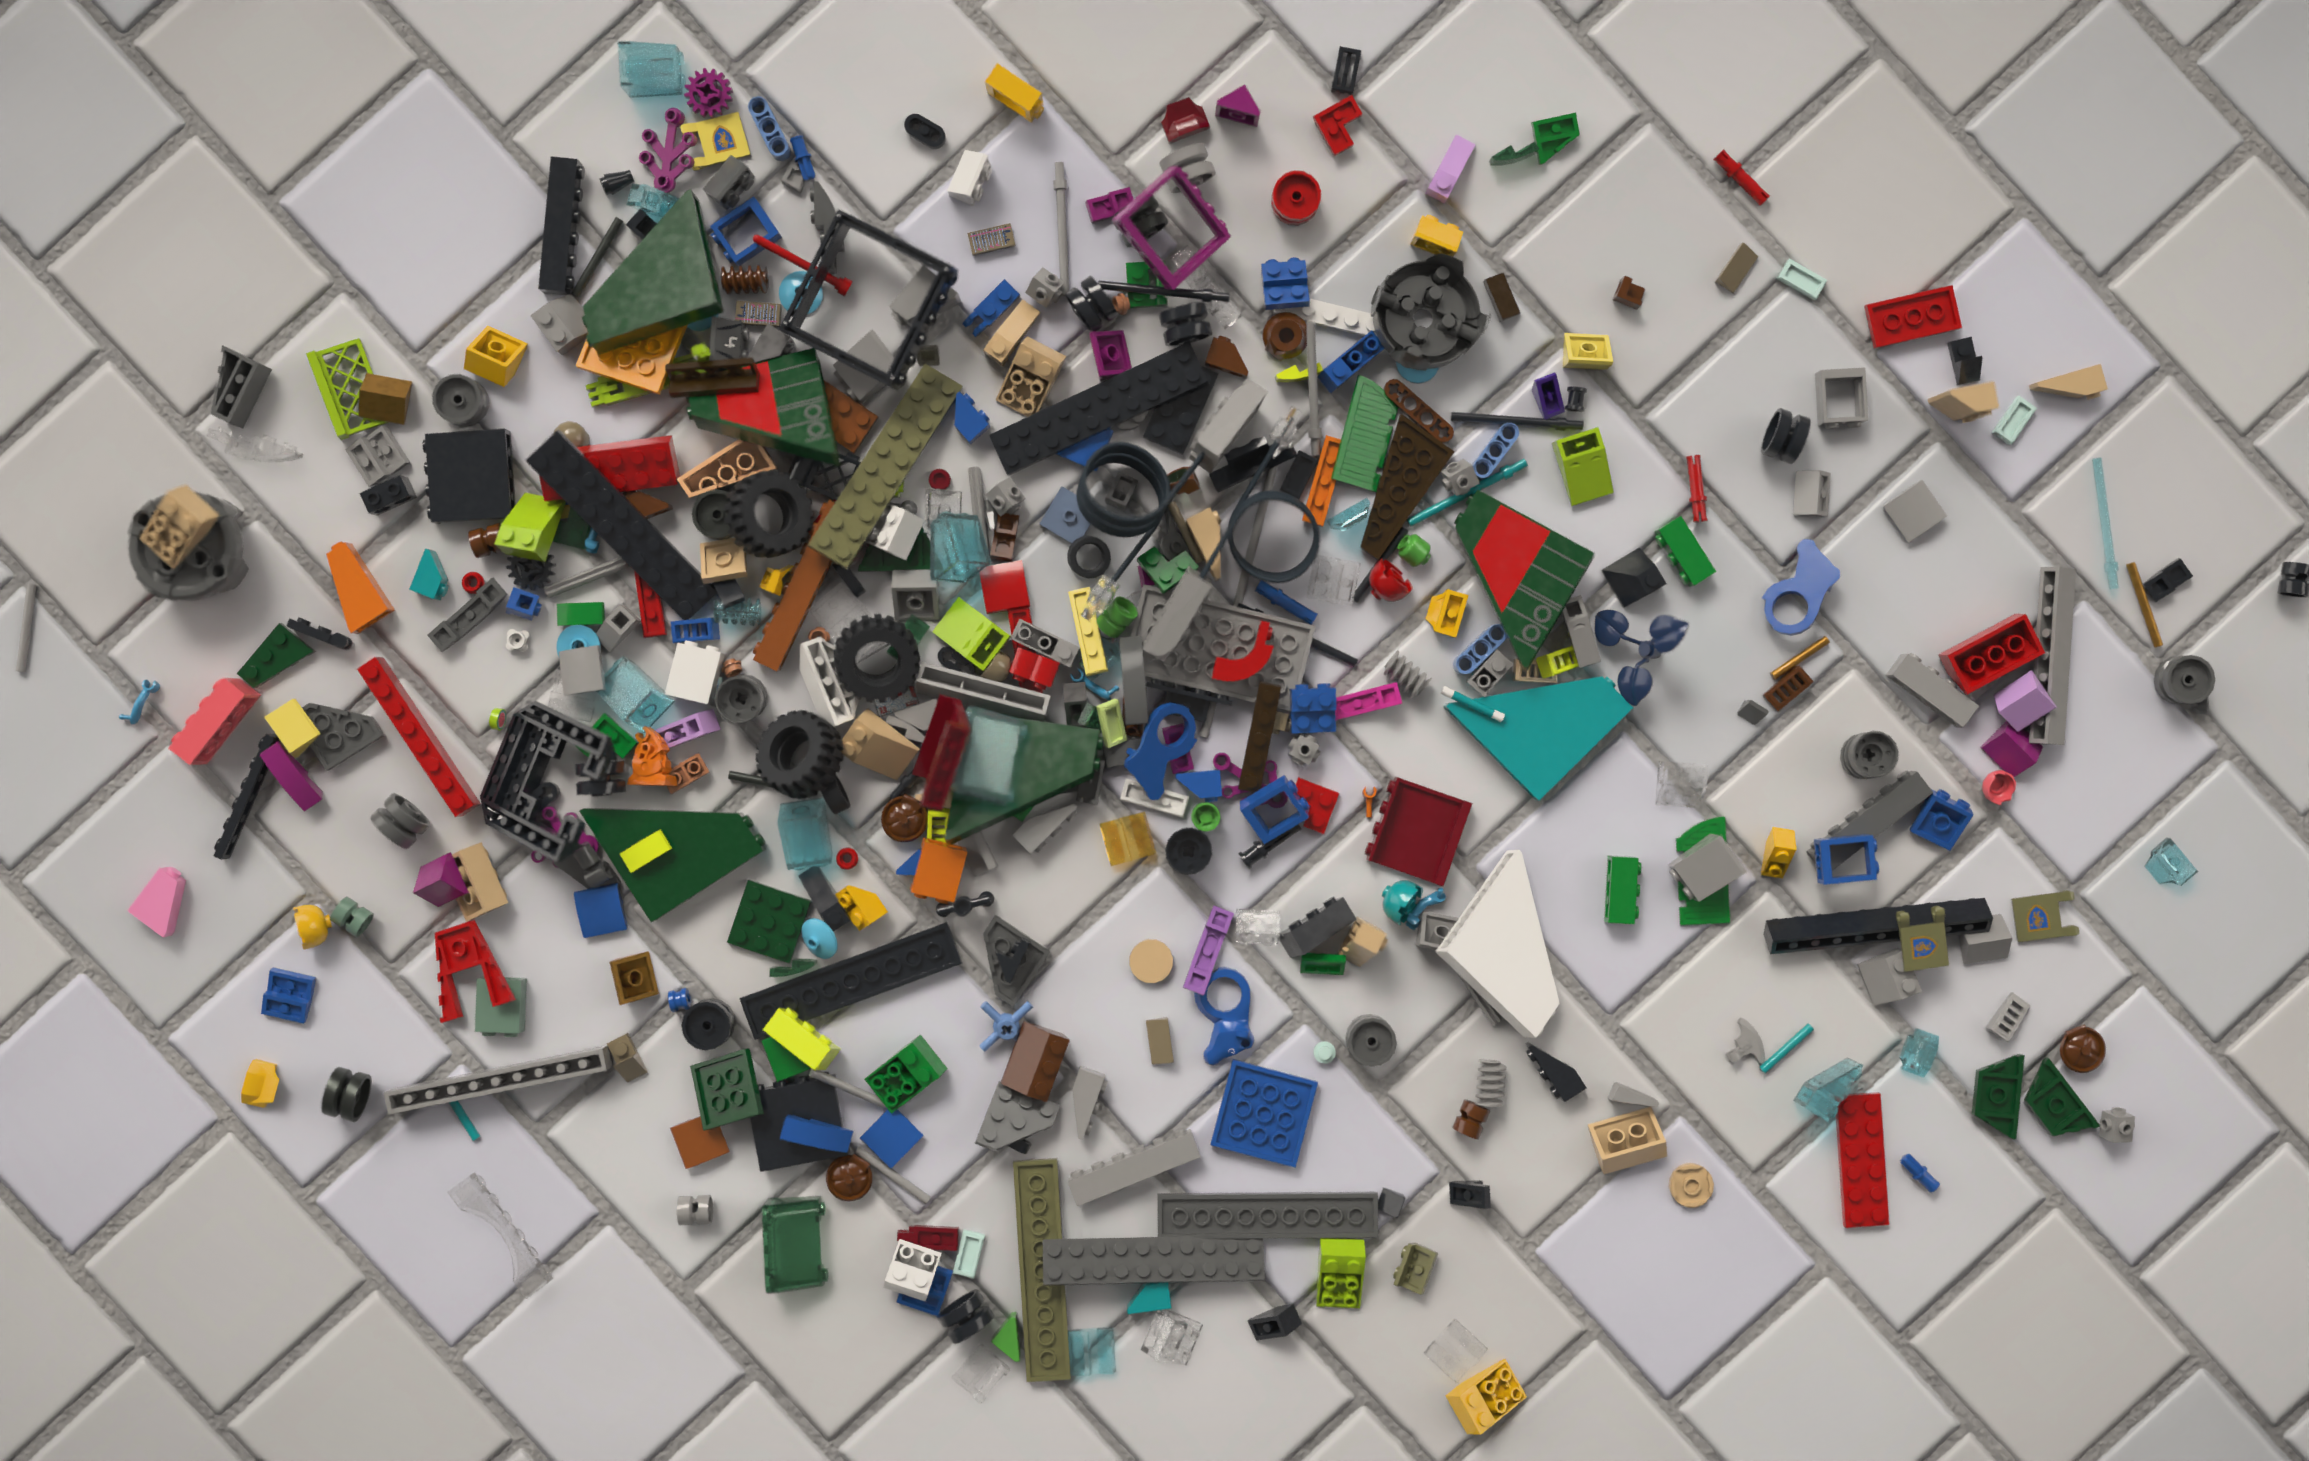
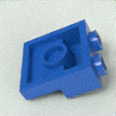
M1293 257L1288 259L1287 262H1278L1275 259H1270L1266 263L1261 264L1265 310L1310 307L1305 260Z
M1330 683L1317 684V688H1309L1308 684H1296L1295 689H1289L1292 734L1336 732L1335 710H1337L1335 687H1331Z
M1939 789L1937 792L1932 790L1933 793L1920 806L1921 811L1911 825L1910 831L1950 851L1974 814L1971 808H1969L1970 804L1962 799L1955 801L1950 798L1951 795L1942 789Z

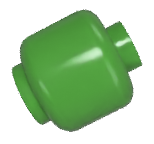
M1417 534L1406 535L1398 544L1399 557L1412 567H1417L1420 564L1425 565L1431 557V554H1429L1431 549L1429 543Z

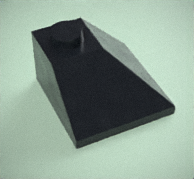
M1640 547L1601 570L1623 608L1667 584L1657 566Z

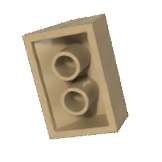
M1994 381L1952 389L1928 399V404L1954 421L1962 419V423L1992 415V410L1999 408Z
M482 842L452 854L469 892L456 899L466 922L508 903L507 894L500 885L497 871L492 867L488 851L484 848Z
M1651 1107L1588 1124L1595 1154L1603 1174L1667 1157L1666 1140Z

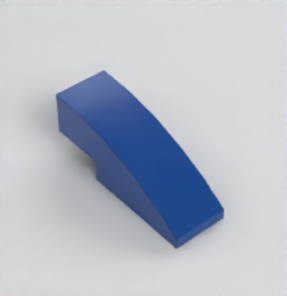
M788 1114L785 1118L780 1139L847 1153L854 1131L818 1120H808Z

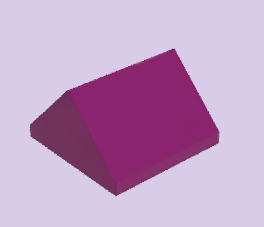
M1244 84L1217 100L1215 116L1257 127L1260 110Z
M1123 330L1089 333L1100 381L1110 379L1132 368Z
M2006 720L1980 748L2003 771L2016 777L2037 763L2043 746L2037 743H2029V732L2025 728L2017 732Z
M451 852L420 867L413 891L415 895L437 907L469 893Z

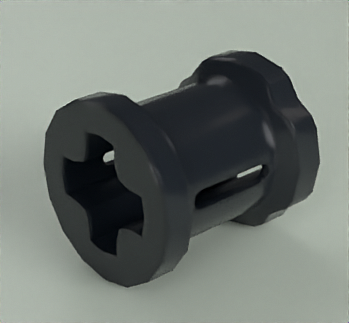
M1567 387L1569 395L1565 410L1584 412L1583 400L1587 389L1583 387Z

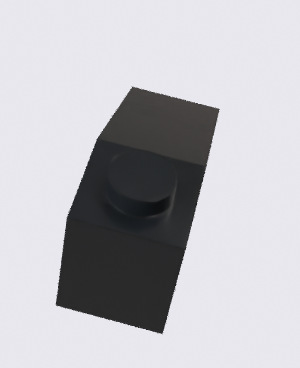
M818 864L798 875L820 916L833 932L851 920L845 909L840 905L835 896L836 891Z

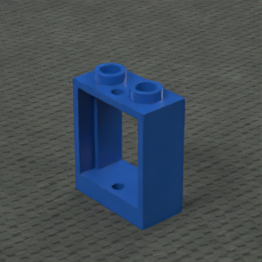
M754 196L710 226L714 231L711 236L717 245L722 243L726 249L723 252L730 264L735 262L738 267L762 252L765 248L753 243L736 255L720 230L752 209L767 230L768 234L764 238L773 243L782 238Z
M1285 775L1240 801V811L1264 844L1309 818L1308 809H1310L1307 800L1304 797L1300 798L1297 794V786L1293 780L1288 781ZM1284 791L1298 812L1268 828L1255 807Z
M1862 834L1814 839L1817 882L1819 884L1827 885L1877 880L1879 864L1875 860L1877 842L1873 839V835ZM1864 842L1867 874L1832 877L1829 845Z

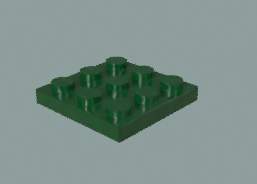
M749 879L727 943L790 964L812 900Z
M750 1048L690 1066L703 1131L764 1114Z

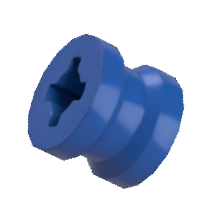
M682 988L678 992L674 990L668 992V1001L672 1013L678 1012L679 1009L688 1010L691 1007L688 988Z

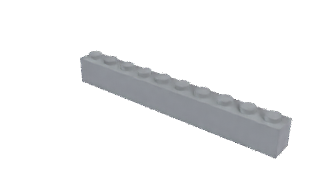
M602 1046L393 1088L384 1092L388 1114L607 1071L613 1066L608 1046Z

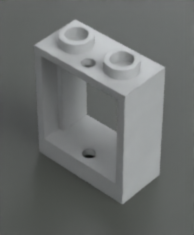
M1865 367L1820 370L1815 373L1818 426L1825 425V429L1839 428L1840 424H1847V428L1861 427V423L1868 421ZM1854 380L1856 417L1827 418L1825 381Z

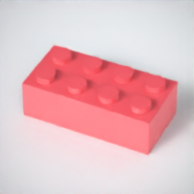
M219 679L214 684L213 692L210 696L205 697L200 702V708L196 714H192L186 720L185 728L172 738V744L168 749L189 765L208 764L261 694L242 679Z

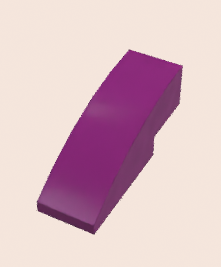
M279 741L260 753V757L271 773L304 812L323 799V791L308 777L306 769Z

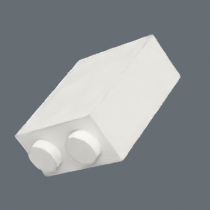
M686 640L684 644L677 643L665 695L712 706L725 655L719 652L717 647L707 645L706 649L698 647V643Z

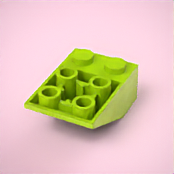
M1599 427L1551 443L1571 506L1614 493L1606 450Z
M960 597L956 599L932 631L983 671L988 668L995 656L1011 638L1009 634Z
M1320 1238L1317 1307L1360 1308L1366 1261L1364 1240Z

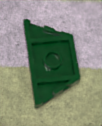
M923 526L906 560L869 544L866 554L858 567L859 572L944 570V566Z
M2016 1054L1977 1069L1975 1074L1972 1114L2012 1139L2017 1138L2025 1058L2023 1054Z
M2047 1057L2044 1058L2024 1101L2047 1132L2052 1136L2063 1135L2066 1132L2073 1133L2082 1129L2100 1127V1124L2052 1061Z

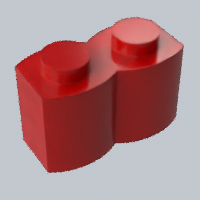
M1018 647L1009 672L1013 674V679L1024 683L1028 679L1034 681L1033 686L1046 690V687L1052 688L1061 663Z

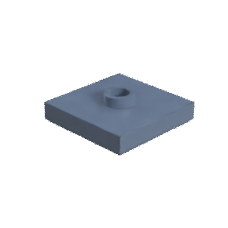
M1061 486L1040 522L1041 526L1070 543L1084 536L1091 525L1078 507L1076 494Z

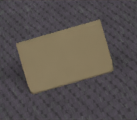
M1742 242L1715 282L1731 293H1734L1758 256Z
M1168 1018L1146 1020L1152 1064L1174 1063Z

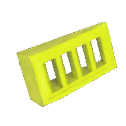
M1572 646L1536 658L1542 678H1548L1579 667ZM1569 651H1570V653H1571V656H1572V659H1573V662H1574L1573 664H1572V661H1571V658H1570V655H1569Z
M933 808L928 809L927 838L946 842L944 840L945 837H932V834L945 835L950 812L949 808H943L942 811ZM933 817H945V819H933ZM932 825H945V828H932Z

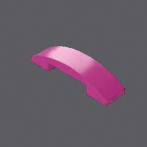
M1397 682L1336 697V720L1402 704Z

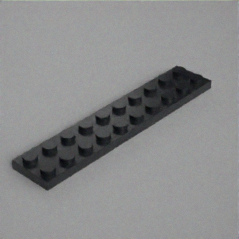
M1189 341L998 430L989 436L1005 472L1009 476L1207 384L1208 380Z
M559 429L525 460L683 620H689L717 594L711 583H703L701 573Z
M945 922L739 999L754 1040L769 1035L763 1029L779 1008L794 1010L798 1014V1018L804 1022L960 965L962 960L949 924Z

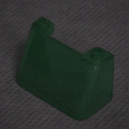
M821 1196L768 1198L762 1208L766 1294L824 1286L825 1282H828V1268H824L821 1260L820 1220L821 1216H825L826 1212L825 1202H821Z

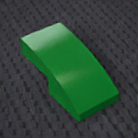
M604 602L557 604V626L601 625L605 620Z

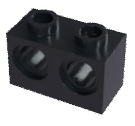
M398 475L359 493L368 513L376 516L417 498L409 478Z

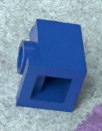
M513 587L506 605V614H513L532 621L533 616L538 617L541 611L542 604L539 603V595ZM526 604L529 606V609L521 608V606Z

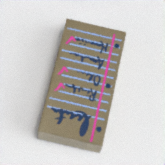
M1010 223L967 233L973 256L1016 246Z
M736 301L735 320L742 321L745 325L766 326L770 324L773 327H780L782 305Z

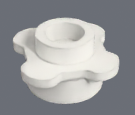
M510 629L507 632L506 648L510 651L518 649L521 652L527 651L529 632L526 630L519 632L515 629Z

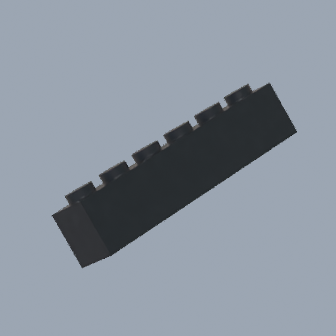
M553 156L550 158L538 289L543 293L568 295L570 290L574 288L572 269L576 267L577 261L574 247L578 245L579 240L576 226L580 223L581 219L578 205L583 198V190L580 188V184L585 176V168L578 159Z

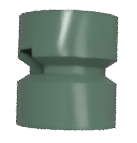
M345 897L332 912L330 921L340 927L346 926L347 932L355 937H359L371 923L374 913L365 907L358 908L357 902L349 897Z

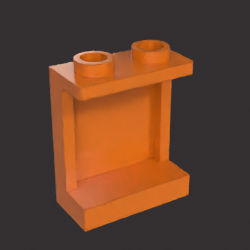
M923 837L918 865L913 883L910 886L911 893H914L915 897L926 899L927 896L935 898V901L943 904H948V901L954 902L968 853L967 849L963 846L950 845L946 842Z

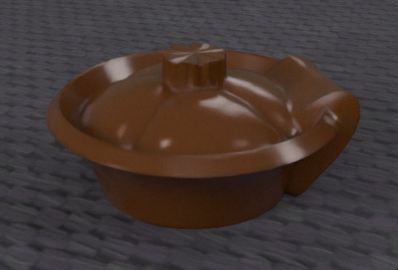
M1281 312L1272 316L1263 329L1265 350L1280 361L1300 355L1307 346L1305 321L1297 314L1291 312Z
M904 794L886 804L882 811L881 823L885 833L891 839L898 842H911L924 833L928 823V816L925 807L920 805V800Z
M2085 1024L2065 1031L2060 1044V1056L2064 1064L2072 1071L2078 1073H2088L2097 1069L2102 1064L2106 1055V1045L2103 1037L2096 1030L2086 1027Z
M855 1153L835 1159L830 1164L826 1173V1184L829 1191L842 1201L850 1202L861 1199L868 1193L872 1185L871 1164L858 1157Z

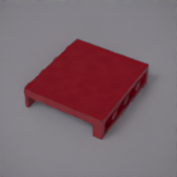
M939 694L912 775L924 777L927 781L920 799L921 806L943 810L971 731L960 699Z
M1395 777L1394 780L1389 781L1386 792L1389 793L1387 801L1383 800L1380 806L1379 813L1382 814L1380 821H1376L1373 826L1372 834H1375L1372 843L1368 842L1364 853L1367 855L1366 860L1443 887L1472 803Z

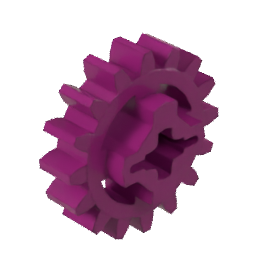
M703 68V74L695 71V78L688 77L691 84L684 86L689 91L684 94L686 99H690L687 105L693 107L695 114L700 112L703 118L706 117L707 113H709L711 118H714L715 112H718L720 116L723 115L721 109L725 108L728 110L729 107L726 103L733 102L732 97L728 95L733 93V89L728 87L731 84L728 79L724 80L725 76L722 72L717 75L715 69L708 73L707 69ZM717 82L721 84L723 92L717 89ZM710 90H712L713 93L708 94V96L706 97L704 93H709ZM695 95L701 97V104L696 102Z

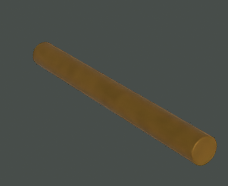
M2128 563L2126 566L2154 647L2162 646L2163 642L2136 563Z

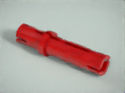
M1724 149L1713 159L1727 172L1726 175L1729 178L1732 177L1759 206L1770 197L1741 167L1742 164L1733 160Z
M1692 455L1686 457L1691 492L1689 503H1692L1694 523L1699 522V513L1701 515V522L1708 521L1705 508L1707 496H1704L1701 471V455L1694 456L1695 464H1693Z

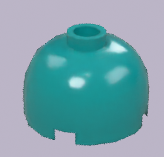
M1407 880L1395 882L1392 886L1388 885L1382 893V897H1384L1382 905L1386 916L1398 925H1401V922L1405 923L1408 915L1413 912L1417 905L1415 904L1416 898L1421 899L1423 888Z

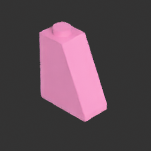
M174 867L159 868L127 910L162 937L172 936L175 932L186 880L180 876L181 872Z

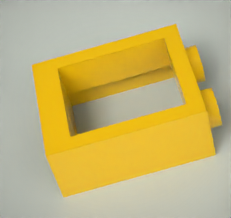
M998 63L995 65L985 80L987 93L1032 123L1034 118L1038 119L1044 111V107H1042L1044 105L1042 93Z

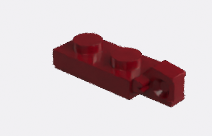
M909 1226V1230H898L897 1241L901 1239L931 1250L957 1251L959 1227Z

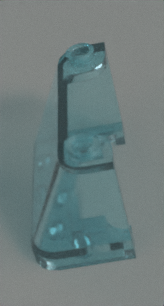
M968 706L966 717L971 731L951 784V792L955 800L1008 808L1009 802L1013 803L1015 789H1012L1011 779L1018 743L1021 742L1022 738H1026L1028 725H1025V721L975 706Z

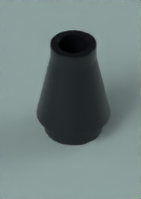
M630 170L604 174V177L599 178L606 195H614L629 184L634 183Z

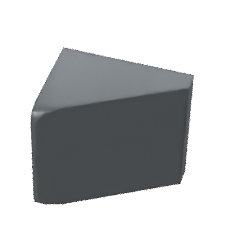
M1745 700L1737 715L1755 725L1769 712L1756 702Z

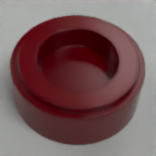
M935 469L929 475V484L936 491H945L951 484V477L946 470Z

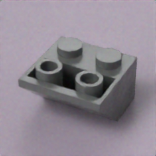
M730 155L703 190L725 210H728L730 207L736 206L740 200L739 196L744 190L750 189L754 183L753 179L755 176L747 165Z

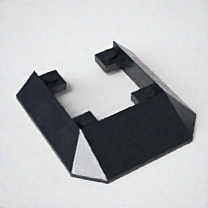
M534 701L513 714L480 794L485 824L560 863L584 846L578 842L586 823L565 814L560 829L557 832L535 820L543 800L533 796L532 793L539 787L550 758L560 759L568 741L590 752L583 773L600 781H604L611 761L618 762L610 736L538 701Z

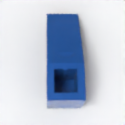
M1371 330L1323 369L1317 378L1332 394L1385 348Z

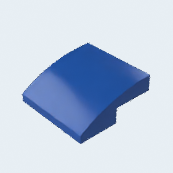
M1108 429L1056 455L1085 467L1086 462L1096 450L1109 444L1114 431Z
M618 883L574 892V900L583 938L627 930L628 924L622 907L623 900Z
M273 967L269 971L267 991L263 994L261 1014L304 1024L310 1010L316 977Z
M887 1109L859 1139L891 1169L924 1135L898 1109L892 1114Z
M937 1266L926 1302L899 1293L896 1303L937 1316L940 1312L953 1270Z

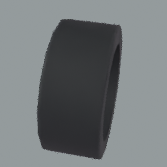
M1089 535L1081 536L1074 540L1069 547L1067 559L1071 570L1077 575L1089 579L1097 578L1104 574L1109 568L1111 554L1106 543L1097 537ZM1085 544H1093L1101 551V562L1092 570L1083 569L1077 563V552Z
M835 774V780L829 783L827 789L821 792L829 809L836 815L850 808V801L841 781Z

